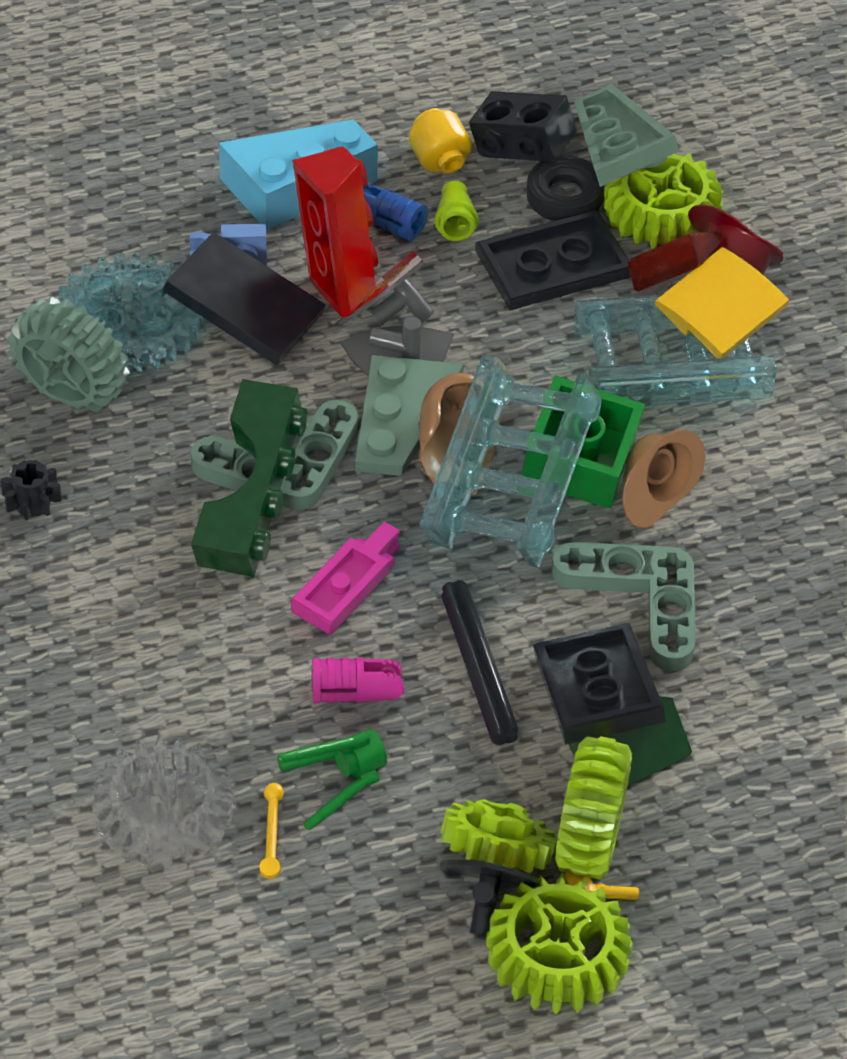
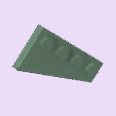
M613 84L574 100L600 187L643 167L658 166L665 162L668 156L680 151L675 135Z

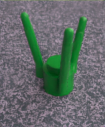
M370 728L351 737L278 754L277 761L280 763L279 769L281 771L304 767L334 758L338 769L345 777L353 775L357 778L305 821L304 827L307 830L313 829L363 788L379 782L376 770L386 766L387 754L383 742L375 730Z

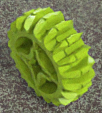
M675 153L668 156L666 161L658 166L643 167L605 184L604 209L606 210V216H609L611 228H619L621 238L633 235L635 246H638L645 240L649 241L652 251L657 247L658 243L666 244L670 252L677 242L688 249L692 240L701 243L704 240V237L691 224L688 218V211L694 205L701 204L722 210V183L718 182L716 171L706 168L705 161L693 162L691 153L685 156H679Z
M587 736L578 745L560 818L555 856L559 871H571L572 874L599 880L609 871L619 833L631 769L632 753L627 744L618 743L616 739L602 736L600 738Z
M563 873L557 879L556 884H548L540 875V884L536 885L534 889L521 882L516 889V896L505 894L501 900L500 909H494V913L490 918V931L487 932L488 963L491 970H497L499 986L512 985L511 994L514 1001L530 994V1005L534 1011L545 1000L551 1002V1008L555 1015L561 1010L562 1002H570L571 1007L578 1014L583 1008L584 997L598 1007L600 1001L603 1000L604 992L614 994L619 985V978H624V975L627 974L629 967L628 956H631L633 942L631 936H629L630 925L628 918L620 917L621 908L618 901L605 902L606 894L603 887L593 892L587 891L584 877L576 886L568 885ZM531 925L534 929V936L530 937L529 944L521 948L516 938L523 929ZM597 938L602 949L596 957L588 961L584 956L585 949L588 948L589 941Z

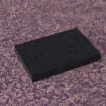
M598 209L475 243V251L509 311L633 277L634 267Z
M215 232L170 276L163 289V292L275 365L281 362L322 315L326 306L325 303Z
M630 623L533 644L536 662L565 745L583 741L587 736L597 738L666 722L663 704Z

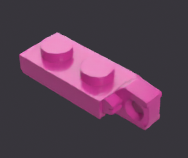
M384 521L366 541L362 538L357 540L350 538L292 598L291 612L331 635L390 573L391 568L395 564V558L392 556L400 549L398 544L400 530Z

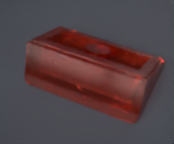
M718 231L690 233L630 258V261H627L634 290L640 292L698 268L723 240L722 233H718Z

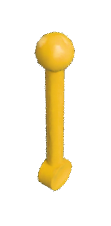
M269 783L263 792L265 799L268 801L265 859L260 862L259 870L260 874L267 879L277 877L281 871L280 863L276 859L278 802L283 798L284 790L278 783Z

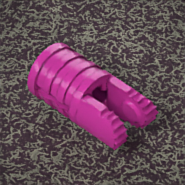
M356 657L355 659L312 658V703H363L400 699V696H403L405 691L403 679H401V664H398V661L393 659H363V657Z

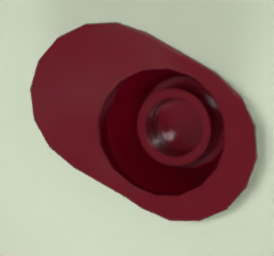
M703 204L694 205L688 211V218L693 227L707 239L706 260L723 247L742 258L762 275L768 266L777 265L783 261V252L777 246L758 236L729 213Z

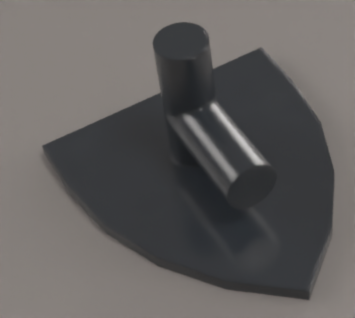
M449 859L441 861L439 868L443 872L479 878V883L474 886L472 891L475 905L469 933L487 936V932L490 931V918L494 913V909H496L500 882L520 885L523 882L529 887L535 888L541 881L540 878L528 873L486 861Z

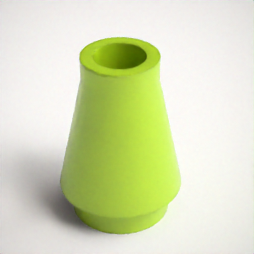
M460 181L447 182L441 190L442 196L434 219L435 227L446 239L450 241H463L469 238L477 228L479 222L478 214L468 195L466 185Z

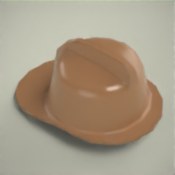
M686 429L674 430L668 434H648L633 445L628 454L623 473L625 485L622 501L625 516L632 525L640 528L651 527L697 484L704 470L706 458L704 444L697 434Z

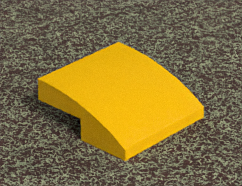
M721 247L655 301V305L685 336L692 332L721 361L784 310L789 299L758 270L734 253Z

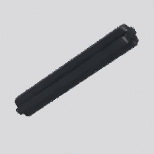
M463 580L447 582L442 586L443 593L441 597L491 741L497 746L513 743L518 738V726L468 585Z

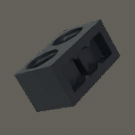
M491 91L469 121L479 155L488 158L556 162L577 131L567 95Z

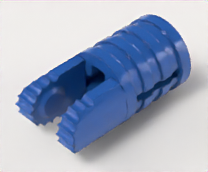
M368 184L363 187L365 201L369 204L372 212L374 227L381 228L388 233L391 232L393 235L402 237L409 242H412L424 229L428 217L426 205L376 185Z

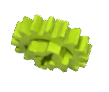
M485 799L477 800L475 803L466 800L464 806L452 803L451 809H446L440 831L442 833V842L451 844L450 850L453 852H465V859L486 861L518 871L523 870L528 873L533 871V867L544 870L546 864L551 863L557 841L554 838L555 831L546 829V822L529 819L530 813H527V809L514 803H493Z

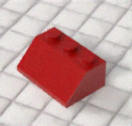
M344 146L294 159L292 162L309 279L335 311L344 318L351 316L353 311L376 285L374 267L378 266V255L374 244L370 241L368 227L373 226V216L370 206L364 198L363 187L368 185L366 168L360 159L357 160Z

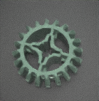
M51 296L48 300H37L26 310H23L15 319V324L11 328L12 333L7 338L11 346L9 354L17 360L15 368L24 372L27 376L26 383H33L40 393H44L69 406H74L78 410L86 407L90 411L98 413L103 407H106L118 397L126 383V378L130 374L126 366L129 358L121 352L122 342L112 337L113 329L105 328L99 322V316L94 318L89 315L85 306L80 308L74 307L69 299L60 302L57 298Z

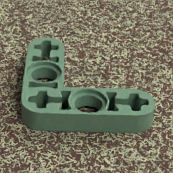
M338 399L330 400L323 403L317 409L303 436H301L294 448L296 455L292 475L284 477L280 489L283 491L282 506L295 510H304L314 506L320 500L358 431V412L351 403ZM338 418L344 419L345 421L337 423L333 430V436L330 435L329 422L334 423ZM204 437L197 440L191 449L192 471L197 477L235 491L247 482L248 478L243 474L247 470L254 468L256 462L253 455L246 449L236 444V442L222 437ZM319 449L325 450L331 456L324 461H313L306 455L312 450ZM213 455L220 456V458H214L211 463L204 461V459H211ZM303 472L308 474L307 487L302 486L299 491L292 490V488H297L303 480Z
M584 542L565 543L554 551L551 568L552 577L559 585L565 588L648 593L649 655L651 661L662 670L671 672L680 671L688 667L692 662L695 648L694 563L692 557L686 551L667 546ZM569 561L578 562L579 570H570ZM595 561H601L600 572H595ZM622 562L631 565L635 571L630 575L622 576L613 573L609 567L615 563ZM666 566H675V571L677 572L675 585H667ZM664 603H675L684 609V613L679 616H667L658 607ZM668 632H677L676 647L678 652H668L666 645Z

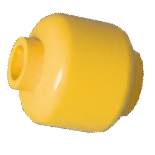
M432 108L424 111L414 120L409 132V144L422 167L428 172L453 173L464 165L472 150V140L457 114L449 110Z

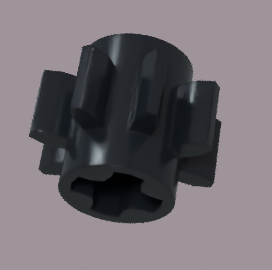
M28 460L19 464H13L11 478L5 477L0 480L2 496L5 497L6 511L12 512L17 510L20 514L24 515L25 520L42 514L49 516L51 502H61L62 500L61 486L57 482L56 469L50 468L47 470L38 460Z

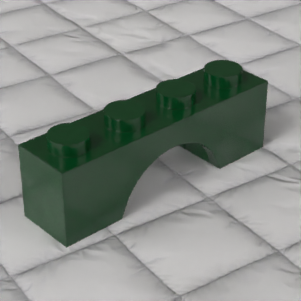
M242 379L230 422L236 444L252 454L256 462L251 476L240 489L222 499L204 502L191 543L197 566L254 577L259 560L265 561L267 559L271 543V535L268 532L272 518L278 519L283 505L281 485L284 477L292 475L296 455L295 449H293L296 436H303L307 424L308 412L307 408H303L301 405L298 388Z

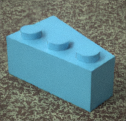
M354 119L219 142L220 180L260 224H266L267 231L300 216L292 160L344 146L357 160L360 159L363 162L368 176V184L377 181L378 144Z

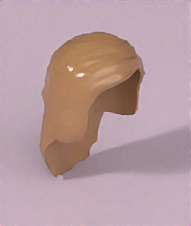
M466 373L447 375L428 389L421 405L418 423L420 429L419 460L421 467L431 480L434 488L441 489L445 498L453 500L478 495V490L486 488V478L490 462L500 439L499 422L501 413L497 400L486 385L476 377Z

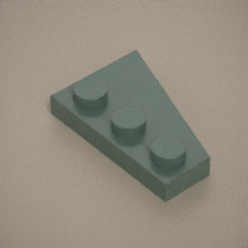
M372 355L355 459V472L403 476L420 448V429L418 423L424 396L428 389L447 375L463 373L464 364Z

